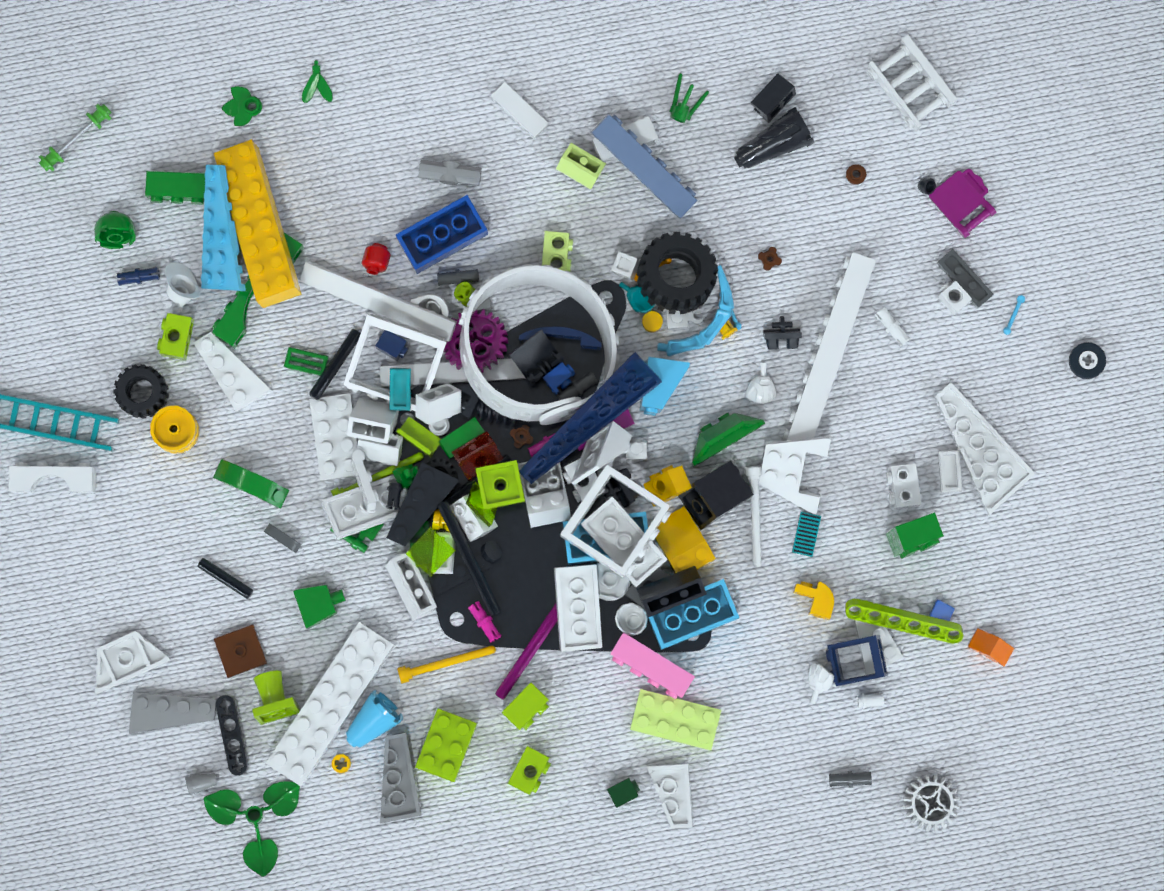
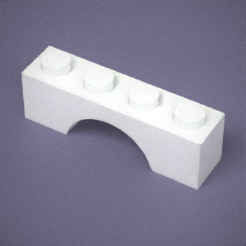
M16 463L15 466H9L8 491L12 493H34L37 485L44 479L59 477L66 481L73 493L95 494L96 469L90 467V463H78V467H69V463H57V466H49V463H36V466H28V463Z

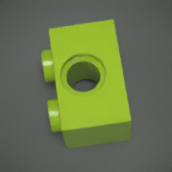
M167 313L166 318H163L161 330H164L163 336L159 338L157 350H160L159 354L161 356L187 360L194 325L192 317ZM173 332L180 333V337L176 341H170V335Z
M527 746L507 784L528 795H531L532 792L536 793L541 784L538 781L542 773L546 775L551 765L548 762L549 757ZM529 765L534 766L537 770L533 778L527 777L524 773L525 768Z

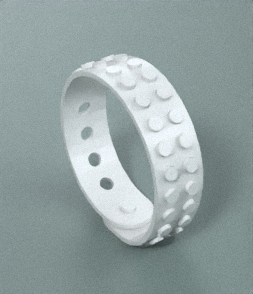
M525 264L515 269H505L501 272L502 274L496 277L491 276L483 282L484 286L479 291L476 289L470 296V301L467 304L469 308L464 307L459 325H462L459 346L465 376L478 397L487 406L501 415L523 421H539L541 425L568 420L591 396L583 400L581 397H571L548 404L533 405L517 402L501 394L486 381L474 361L469 341L470 318L483 301L493 294L512 286L536 284L551 287L569 295L588 311L601 335L605 355L604 377L601 386L613 375L616 366L619 364V354H616L619 338L618 334H615L613 327L615 325L612 314H609L604 299L597 295L591 285L580 280L569 271H563L550 265L534 266L533 264Z

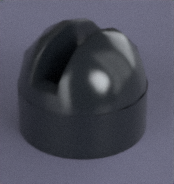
M922 178L918 182L917 187L921 193L930 195L934 192L936 183L934 179Z

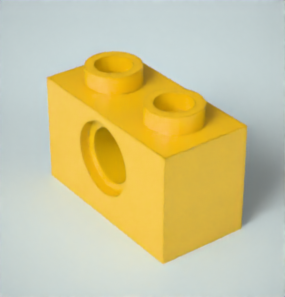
M673 465L663 468L661 470L662 474L658 472L649 476L650 481L643 484L647 491L664 502H668L692 488L682 465L676 468Z

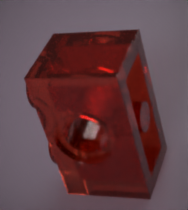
M487 431L451 452L468 480L477 476L476 468L494 465L503 459Z

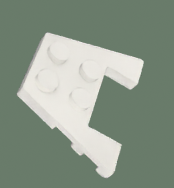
M824 436L823 438L816 439L806 438L805 440L767 442L759 484L810 513L817 515L821 495L800 491L807 452L827 457L832 437Z

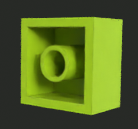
M530 682L501 713L520 731L523 728L527 730L535 722L532 718L537 713L542 715L549 708L547 704L549 699Z

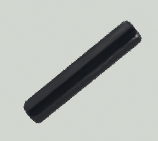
M202 558L198 563V568L246 599L252 595L253 589L205 558Z

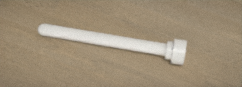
M762 467L745 468L746 477L750 481L751 491L754 494L751 497L753 565L755 567L761 566L758 480L762 476Z

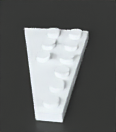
M950 382L935 396V399L989 516L1034 476L1035 473Z

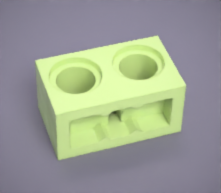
M545 231L542 266H551L552 261L560 260L562 266L559 269L571 271V259H568V251H572L573 239H569V233ZM555 240L564 242V246L560 249L553 247L552 244Z

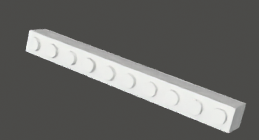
M852 252L850 257L846 256L842 267L846 271L844 276L840 275L836 287L839 288L837 295L833 294L829 306L833 308L830 315L826 313L822 325L826 326L824 333H819L816 345H819L817 353L813 352L809 361V364H812L810 372L806 371L802 383L805 384L803 391L799 390L795 402L799 404L797 410H792L789 422H792L790 430H785L782 441L814 438L874 268L875 259Z

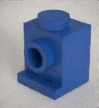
M562 362L545 375L543 381L557 396L559 393L558 389L561 387L563 390L572 383L570 379L576 373L569 364L565 366Z

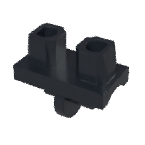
M780 316L779 322H772V328L780 329L763 330V337L766 340L768 350L779 349V339H786L787 349H798L799 338H802L800 328L785 329L792 328L793 323L792 321L785 322L784 316Z
M627 468L618 471L631 479V474ZM612 476L609 479V483L605 485L609 491L604 495L607 499L612 496L617 502H621L623 508L630 506L640 496V494Z

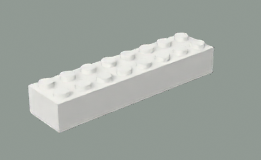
M358 622L266 764L299 786H304L391 654L395 645Z

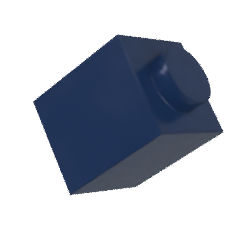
M384 330L375 345L377 350L396 361L400 357L403 359L409 350L407 347L408 342L405 339L387 330Z

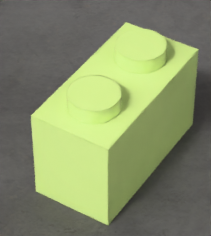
M570 143L556 169L587 188L592 189L606 163Z

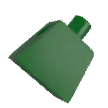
M328 585L293 591L306 629H310L336 615L335 605L346 601L342 589L331 593Z

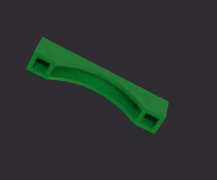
M284 233L292 263L294 264L304 250V247L301 243ZM249 275L247 276L248 281L245 284L246 291H236L235 295L237 297L233 303L230 301L224 309V316L222 319L218 318L212 327L214 329L213 335L234 349L246 334L247 309L254 295Z

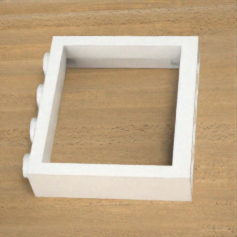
M368 312L343 385H346L353 392H359V390L366 392L367 396L374 399L379 397L387 399L386 402L389 403V389L353 377L370 325L437 348L422 392L430 390L447 338ZM411 397V410L409 411H416V398Z
M606 465L560 535L566 541L625 578L626 575L630 576L637 565L634 562L638 557L642 558L648 550V547H646L650 539L654 541L660 532L657 529L660 523H666L671 515V512H669L670 505L614 468ZM611 476L661 508L622 567L572 535Z

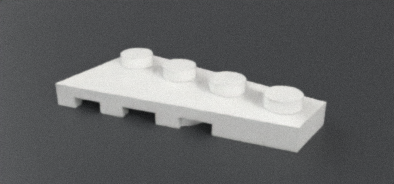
M211 332L193 342L236 412L241 411L272 391Z

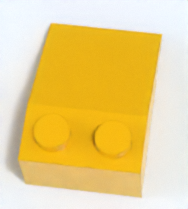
M685 506L671 513L666 523L661 522L657 529L660 532L655 540L664 556L668 559L667 561L674 573L693 566L699 570L715 561L714 554Z

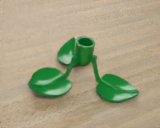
M289 781L272 784L263 794V800L269 806L262 808L251 806L244 811H238L241 807V799L232 790L224 789L204 797V805L208 814L218 824H233L237 814L246 815L247 821L254 825L258 842L253 841L246 845L243 850V859L248 868L261 877L271 872L278 858V848L274 841L271 839L261 841L258 824L263 820V812L272 808L273 813L277 816H288L293 813L298 805L300 786L295 782Z

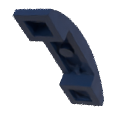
M565 327L537 328L519 335V343H524L542 329L547 337L581 340L582 349L601 350L602 345L597 339L584 332Z

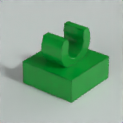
M410 464L396 468L392 473L397 483L402 484L403 489L410 488L418 467H413Z

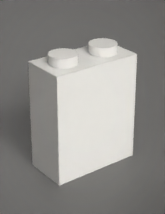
M359 398L349 417L347 436L388 444L397 425L399 410H389L388 403Z

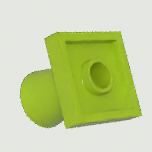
M517 460L476 468L484 510L525 502ZM498 484H504L505 489L499 491L497 489Z
M269 671L253 678L263 706L252 709L254 718L260 725L297 715L300 712V707L293 697L285 699L282 671Z

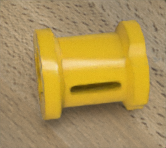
M728 320L719 331L722 335V340L733 335L738 329L733 327Z

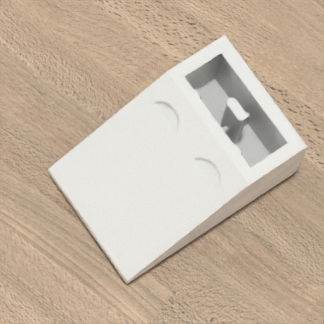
M527 462L519 463V464H518L519 470H520ZM560 462L532 484L520 473L531 528L571 519Z

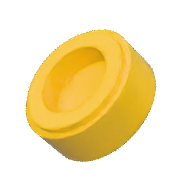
M650 311L643 316L642 325L646 331L654 333L661 329L663 319L658 312Z

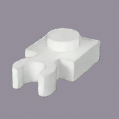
M698 308L686 314H680V311H676L675 314H669V310H666L667 329L688 328V322H692L695 325L701 324L702 319L696 320L694 318V314L701 313V309Z

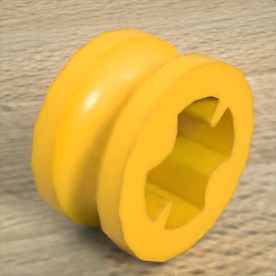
M339 754L333 758L331 765L334 771L344 773L350 769L351 761L348 756ZM341 757L345 758L344 762H347V766L342 767L340 770L337 768L336 760H341Z

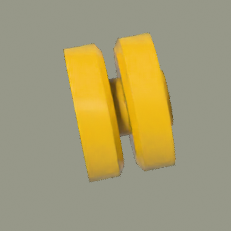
M166 406L153 416L150 424V434L154 442L163 450L172 454H180L190 450L197 443L199 425L196 418L185 408ZM176 426L178 428L177 431L172 433V428Z

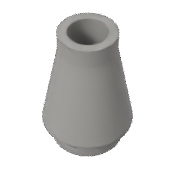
M215 773L190 774L189 777H185L189 794L194 793L195 795L217 785Z

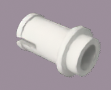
M861 693V695H857L858 708L862 707V709H865L866 707L884 706L883 694L864 695V693Z

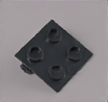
M542 329L509 354L531 386L564 361L563 356L560 352H557Z

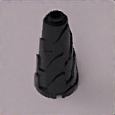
M794 107L764 131L756 135L757 137L738 148L734 159L739 168L742 166L744 169L751 168L764 161L805 146L808 147L815 142L813 137L811 138V133L799 111Z

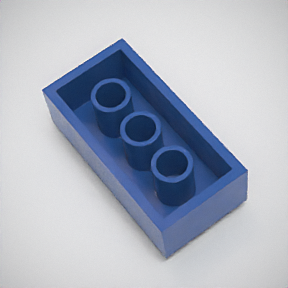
M466 195L397 233L396 238L416 274H419L487 236L488 230L470 198Z

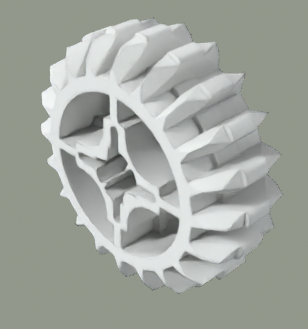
M925 775V782L918 777L917 782L919 785L911 782L910 785L914 790H905L906 793L910 794V798L903 797L904 801H909V805H904L903 809L911 810V812L906 814V817L914 816L911 823L915 824L919 821L917 827L919 829H922L924 824H926L925 830L928 832L931 829V825H933L934 831L939 830L938 824L945 829L946 824L944 821L952 824L953 821L949 818L950 815L953 817L958 816L957 813L952 812L953 808L960 809L959 805H954V801H959L960 797L952 796L957 792V789L950 791L949 788L952 786V783L948 782L944 785L946 779L944 777L939 782H937V775H933L932 781H930L929 775ZM926 786H936L929 796L918 793ZM941 790L947 796L948 807H945L940 802ZM932 797H934V803L941 808L931 806V809H929V804L922 798L932 800ZM915 799L923 804L922 816L916 810ZM935 810L945 813L937 820H927Z

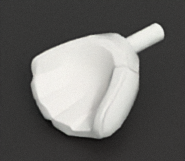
M765 362L761 363V375H757L749 382L745 393L747 399L759 404L771 402L777 396L772 379L766 375Z
M818 663L812 664L808 671L809 685L814 690L810 703L815 704L819 692L823 693L829 690L834 680V675Z

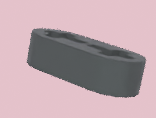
M270 523L264 530L266 534L297 553L302 545Z

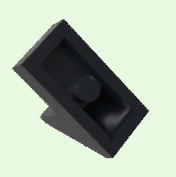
M470 384L458 387V389L461 390V394L470 397L469 400L465 399L461 411H463L462 415L464 418L471 420L480 398Z

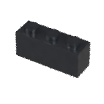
M695 566L637 588L641 603L648 617L707 595Z

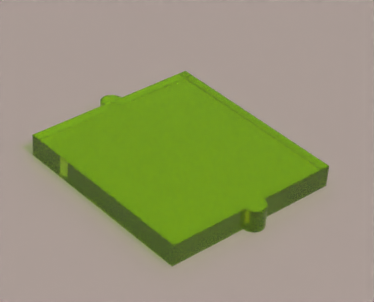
M475 482L472 484L466 504L477 517L490 527L497 508L484 510L480 488Z
M429 527L405 554L416 563V567H420L431 577L456 550L445 541L444 536L441 537Z

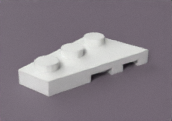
M877 611L869 613L870 616L874 617L879 615ZM854 620L859 639L880 635L886 667L903 657L886 627ZM869 643L860 644L865 674H874L875 669Z
M689 764L648 766V772L662 802V807L671 829L693 827Z

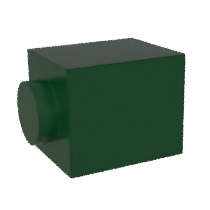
M627 778L608 788L607 791L615 807L618 808L639 797L637 792L640 789L635 779L631 781L630 778Z

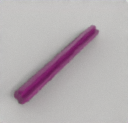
M557 604L554 605L495 692V695L500 699L504 700L558 621Z

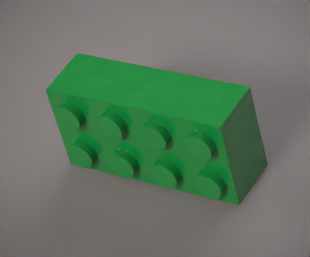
M935 512L898 525L886 533L894 557L900 555L901 559L911 556L919 550L922 552L940 543L939 539L944 537Z

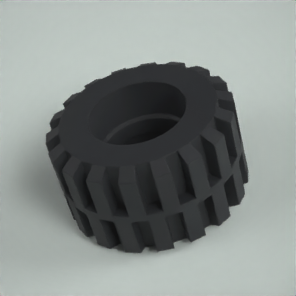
M135 364L130 369L128 367L125 368V372L123 374L120 373L118 381L115 380L114 383L116 389H113V394L116 395V402L122 410L135 418L141 417L145 419L147 416L153 417L154 413L158 412L167 403L165 400L169 397V393H167L169 388L165 382L166 380L151 366L148 367L144 364L137 366ZM141 380L149 381L152 385L150 398L142 403L134 402L130 396L132 386Z

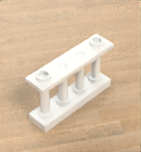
M907 35L901 39L899 51L878 66L871 61L868 64L867 73L873 81L876 80L893 101L905 117L906 125L917 132L921 127L919 121L941 104L950 108L957 101V97L910 36ZM904 56L909 57L913 62L912 66L888 82L882 72ZM921 72L925 77V82L901 98L894 89L915 73ZM929 88L934 89L938 94L937 98L913 114L907 104Z

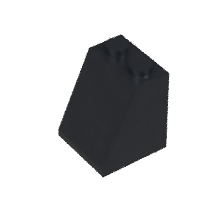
M730 460L694 482L690 490L678 497L700 530H703L747 501L754 494L749 484L740 475L737 466Z

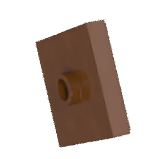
M253 624L214 638L227 678L268 664Z

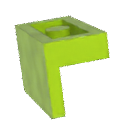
M408 417L402 427L396 430L399 436H402L429 457H432L440 446L438 441L441 439L411 417Z

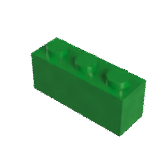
M146 171L145 196L150 202L163 203V200H171V203L183 204V201H191L195 205L204 204L205 173Z

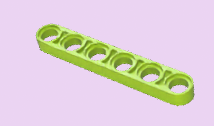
M855 598L848 600L845 604L846 616L853 620L952 644L959 643L963 639V628L955 622ZM853 606H857L860 608V610L856 612H852L849 609ZM873 611H877L880 613L878 616L875 617L869 615V613ZM892 616L900 618L898 621L889 620ZM911 621H918L920 623L917 626L909 625ZM938 626L939 629L936 631L929 630V627ZM950 631L959 632V634L955 636H951L948 633Z

